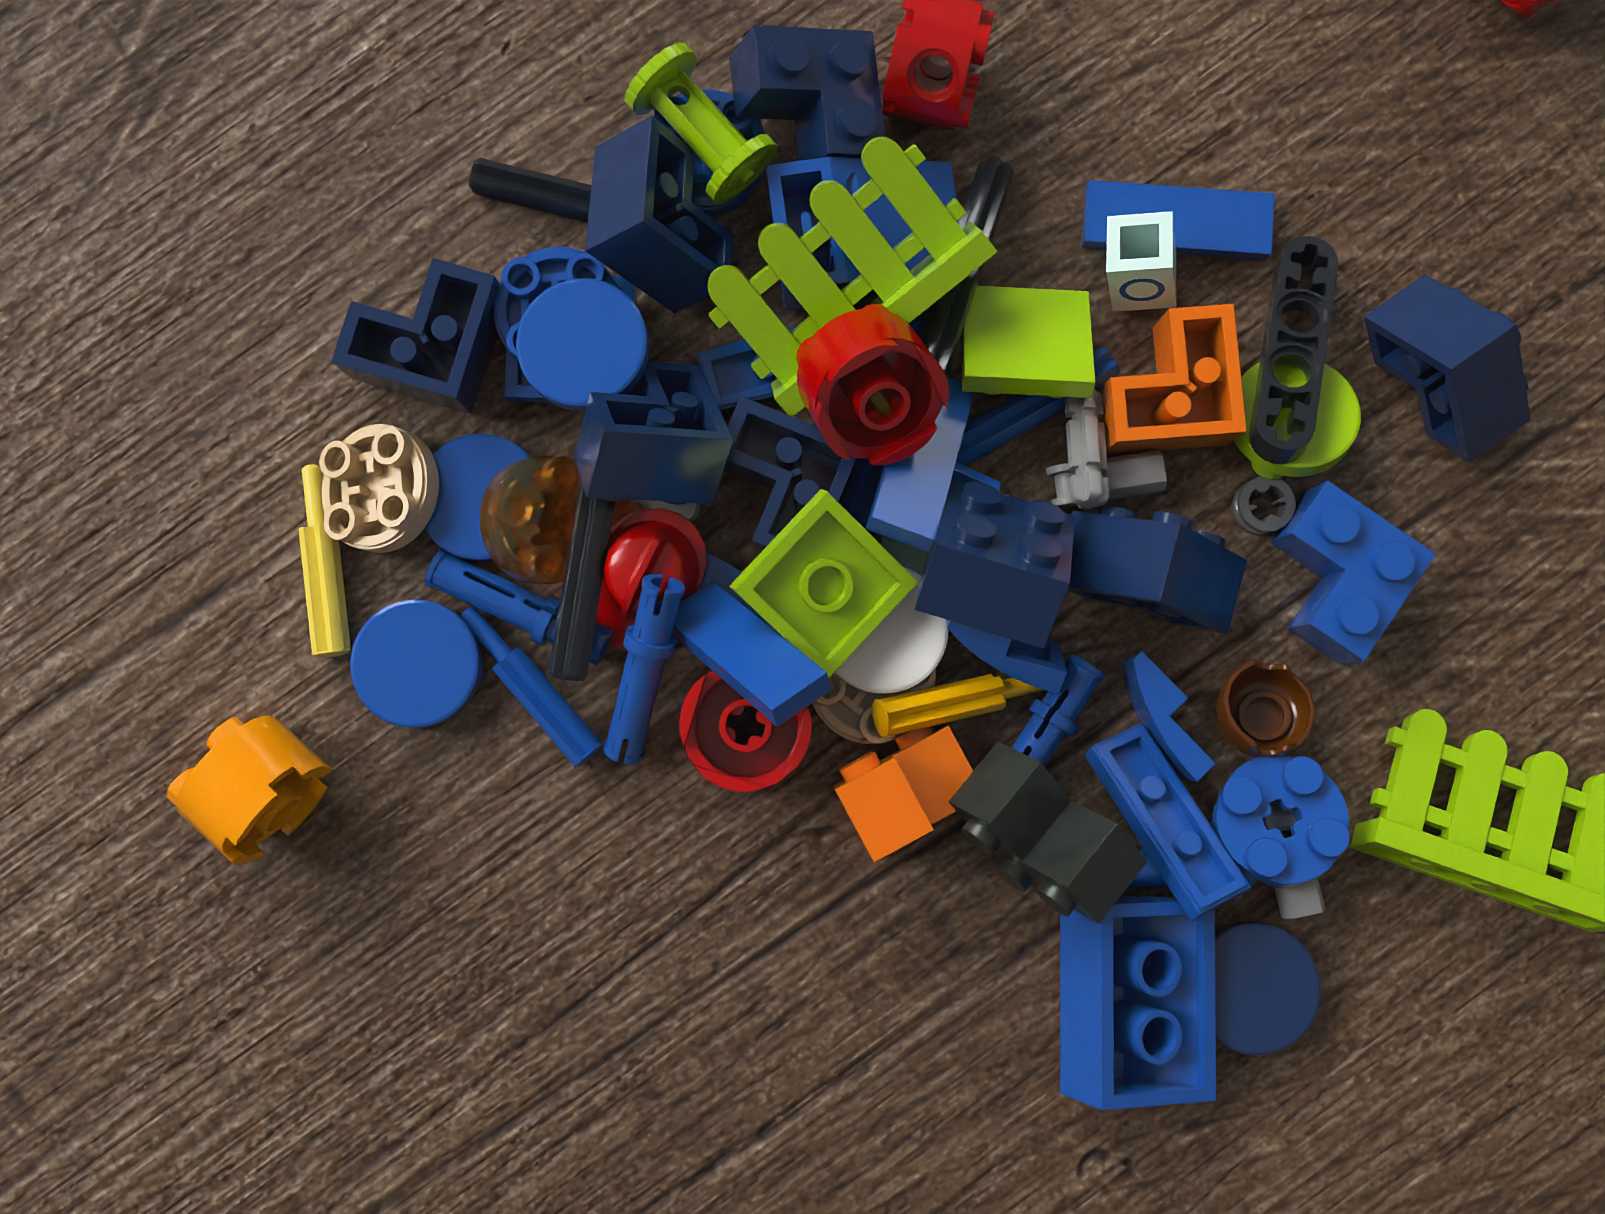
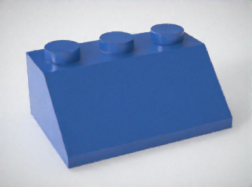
M1121 895L1099 924L1073 910L1069 917L1060 914V1094L1100 1110L1216 1101L1215 910L1191 922L1176 898Z

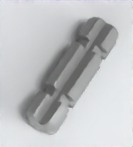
M1094 388L1092 398L1065 397L1064 399L1065 417L1072 418L1066 424L1069 472H1075V475H1072L1069 479L1070 500L1081 509L1104 506L1109 499L1108 478L1102 477V474L1107 472L1105 425L1098 422L1104 415L1103 397Z

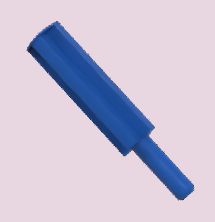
M467 608L461 614V618L468 624L476 638L497 661V664L492 669L573 764L574 769L591 760L604 743L600 742L522 648L517 647L512 650L477 608Z

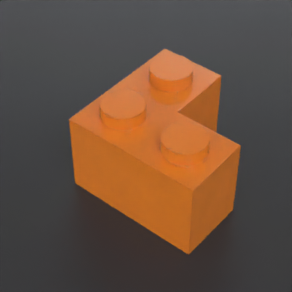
M1234 304L1169 308L1152 328L1157 374L1110 377L1098 391L1103 397L1104 415L1099 420V423H1104L1106 455L1228 445L1247 432Z
M931 726L906 732L895 738L900 750L879 760L876 752L871 751L838 769L844 780L833 785V788L873 862L933 831L932 824L956 812L948 801L972 774L973 770L949 726H942L935 731Z

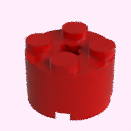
M870 304L862 309L844 313L822 326L813 337L802 342L797 350V386L800 397L824 440L838 456L851 461L849 457L868 459L871 465L892 464L911 456L924 447L938 429L934 422L940 413L942 404L947 408L949 399V385L946 375L911 325L900 316L890 312L888 308L880 304Z
M710 670L691 687L685 697L680 713L679 732L689 760L709 782L731 791L753 792L769 788L781 782L798 767L807 752L812 731L809 706L778 727L757 710L756 720L765 724L764 734L762 737L751 736L747 745L737 742L738 731L729 727L732 715L743 716L747 707H755Z

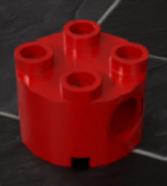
M904 0L902 9L906 10L904 19L897 25L882 98V101H884L882 106L883 115L951 131L955 130V126L968 129L980 74L969 72L970 63L983 65L995 12L983 9L984 3L975 0ZM938 55L945 58L949 64L937 65L932 63L927 56Z

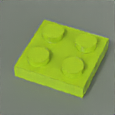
M820 489L729 587L784 639L827 672L828 678H830L919 582L827 491Z

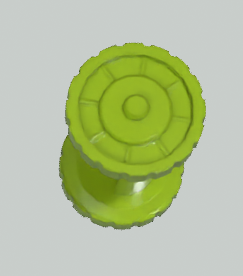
M684 42L675 43L656 54L640 69L629 84L624 101L636 115H644L657 109L714 173L706 186L705 193L716 205L724 204L745 191L761 176L764 170H766V165H770L774 159L778 145L768 134H760L747 141L690 77L697 63L695 52ZM676 92H681L688 99V102L684 105H675L669 98Z

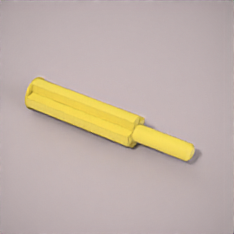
M312 464L302 468L308 527H301L298 530L312 656L330 658L350 653L351 645L339 540L329 537L324 530V510L321 494L322 471L318 465Z

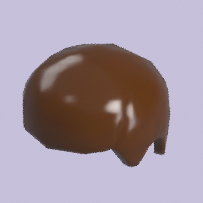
M1257 659L1246 661L1227 677L1221 685L1215 704L1218 728L1224 738L1241 753L1254 758L1282 757L1293 754L1310 737L1317 714L1310 688L1292 672L1288 665L1259 663Z

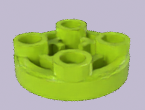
M1260 362L1245 372L1241 377L1247 432L1235 439L1234 442L1239 450L1251 461L1252 468L1258 475L1270 480L1279 479L1283 476H1312L1332 468L1343 459L1359 432L1361 410L1352 386L1338 371L1324 363L1314 434L1304 453L1296 461L1287 464H1273L1263 460L1254 452L1250 445L1249 429ZM1280 364L1273 368L1274 376L1285 386L1300 387L1307 383L1304 372L1295 365ZM1281 408L1273 425V428L1277 430V438L1283 441H1288L1291 436L1286 431V425L1292 408Z

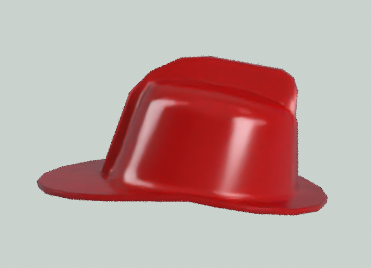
M662 508L640 510L623 520L609 540L607 556L603 567L604 575L596 622L606 627L614 628L610 645L615 649L628 652L623 645L625 633L629 626L635 624L642 592V580L646 575L663 574L658 595L660 601H663L670 576L681 581L685 586L684 595L681 597L680 602L697 592L702 584L708 563L705 542L696 526L680 513Z

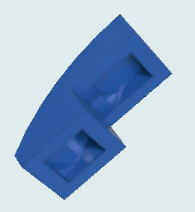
M946 620L947 629L966 648L995 669L1036 688L1059 694L1067 675L1059 642L1047 639L1043 649Z
M1143 652L1128 655L1120 664L1131 703L1140 723L1144 724L1176 774L1182 780L1198 782L1216 763L1170 717L1188 699L1187 696Z

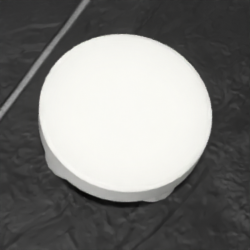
M908 568L905 569L919 583L835 671L837 676L857 690L874 694H892L907 690L929 676L944 654L949 632L946 619L914 610L922 576Z

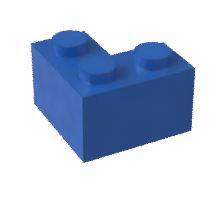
M1328 480L1303 492L1296 502L1292 519L1286 526L1278 529L1270 541L1275 547L1321 577L1287 629L1337 664L1366 660L1436 555Z

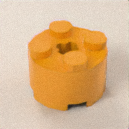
M265 715L254 718L244 724L237 717H232L211 733L206 743L207 747L211 750L195 767L181 773L170 784L167 790V798L176 805L177 812L232 864L243 866L264 855L257 845L271 834L281 829L289 836L306 819L328 788L319 780V777L322 778L331 773L332 768L277 718Z

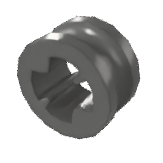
M1262 476L1243 484L1235 492L1231 502L1232 516L1236 524L1245 532L1253 535H1267L1286 526L1292 519L1296 508L1295 496L1288 484L1280 478L1270 480ZM1267 491L1275 499L1274 502L1270 503V506H1277L1276 515L1270 514L1258 520L1251 513V510L1257 506L1249 505L1250 496L1257 497Z

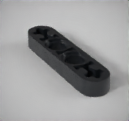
M1301 236L1292 239L1285 245L1273 275L1249 429V442L1254 452L1263 460L1273 464H1287L1296 461L1306 450L1316 428L1338 270V258L1331 245L1314 236ZM1299 262L1309 263L1310 272L1313 273L1307 289H1297L1302 271L1301 265L1298 264ZM1290 310L1304 312L1314 322V329L1308 332L1290 330L1285 326L1281 315ZM1280 364L1295 365L1304 372L1307 383L1300 387L1285 386L1276 379L1273 374V368ZM1281 408H1292L1286 425V431L1291 435L1288 441L1278 439L1277 430L1273 428Z

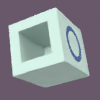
M1173 211L1107 216L1106 273L1113 311L1176 308V244Z

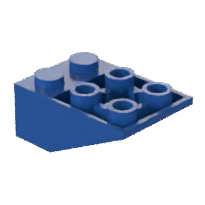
M823 157L766 165L767 195L772 224H786L794 230L799 238L819 222L809 202L813 188L822 181L834 180L841 183L852 195L871 179L863 167L861 158ZM923 161L916 167L944 206L953 198L956 199L951 162ZM884 194L863 210L891 248L895 247L913 232ZM830 237L812 252L813 256L841 290L861 274L833 237ZM924 247L908 260L905 266L910 271L929 256L930 253ZM780 279L784 311L803 309V306ZM873 289L860 300L874 299L878 295Z

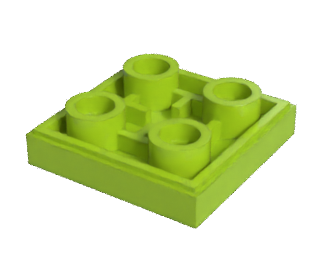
M977 286L962 330V392H981L989 395H1039L1052 398H1092L1095 386L1089 291Z

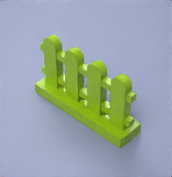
M881 136L871 139L864 146L861 155L863 167L871 177L867 183L852 195L837 181L825 180L818 183L811 191L809 198L810 207L819 220L815 226L799 238L794 230L786 224H770L762 230L758 239L760 253L768 265L749 280L740 269L732 265L720 266L709 276L708 292L712 301L717 305L716 308L709 312V317L719 329L728 321L732 323L759 356V358L751 363V367L761 379L771 372L776 376L777 379L771 383L774 399L787 415L793 417L805 407L797 386V350L802 342L813 337L822 326L844 313L857 310L853 305L873 289L878 297L870 304H880L888 308L890 312L903 318L907 323H910L998 252L983 231L972 222H969L963 228L956 222L967 212L955 198L944 206L916 169L926 158L915 144L903 151L895 141L888 137ZM883 194L913 231L893 248H891L863 211ZM830 237H833L861 273L842 290L812 254ZM925 247L930 255L909 271L905 263ZM779 279H781L810 315L792 331L788 329L761 296Z
M1422 709L1414 712L1405 718L1402 728L1395 726L1388 730L1385 744L1396 747L1386 790L1382 788L1373 790L1369 804L1380 808V814L1378 818L1355 825L1350 844L1351 849L1590 933L1605 932V773L1589 777L1584 782L1582 791L1566 786L1568 778L1567 764L1560 755L1554 752L1544 751L1529 756L1524 761L1521 770L1505 765L1508 751L1505 740L1494 731L1483 730L1468 736L1464 740L1461 749L1444 744L1447 734L1446 722L1438 712L1431 709ZM1439 763L1456 768L1446 811L1429 805ZM1500 784L1517 790L1507 832L1490 827ZM1561 805L1577 811L1568 853L1552 848ZM1424 824L1440 829V837L1423 832ZM1485 846L1502 851L1501 859L1484 853ZM1547 867L1563 872L1562 880L1546 875Z

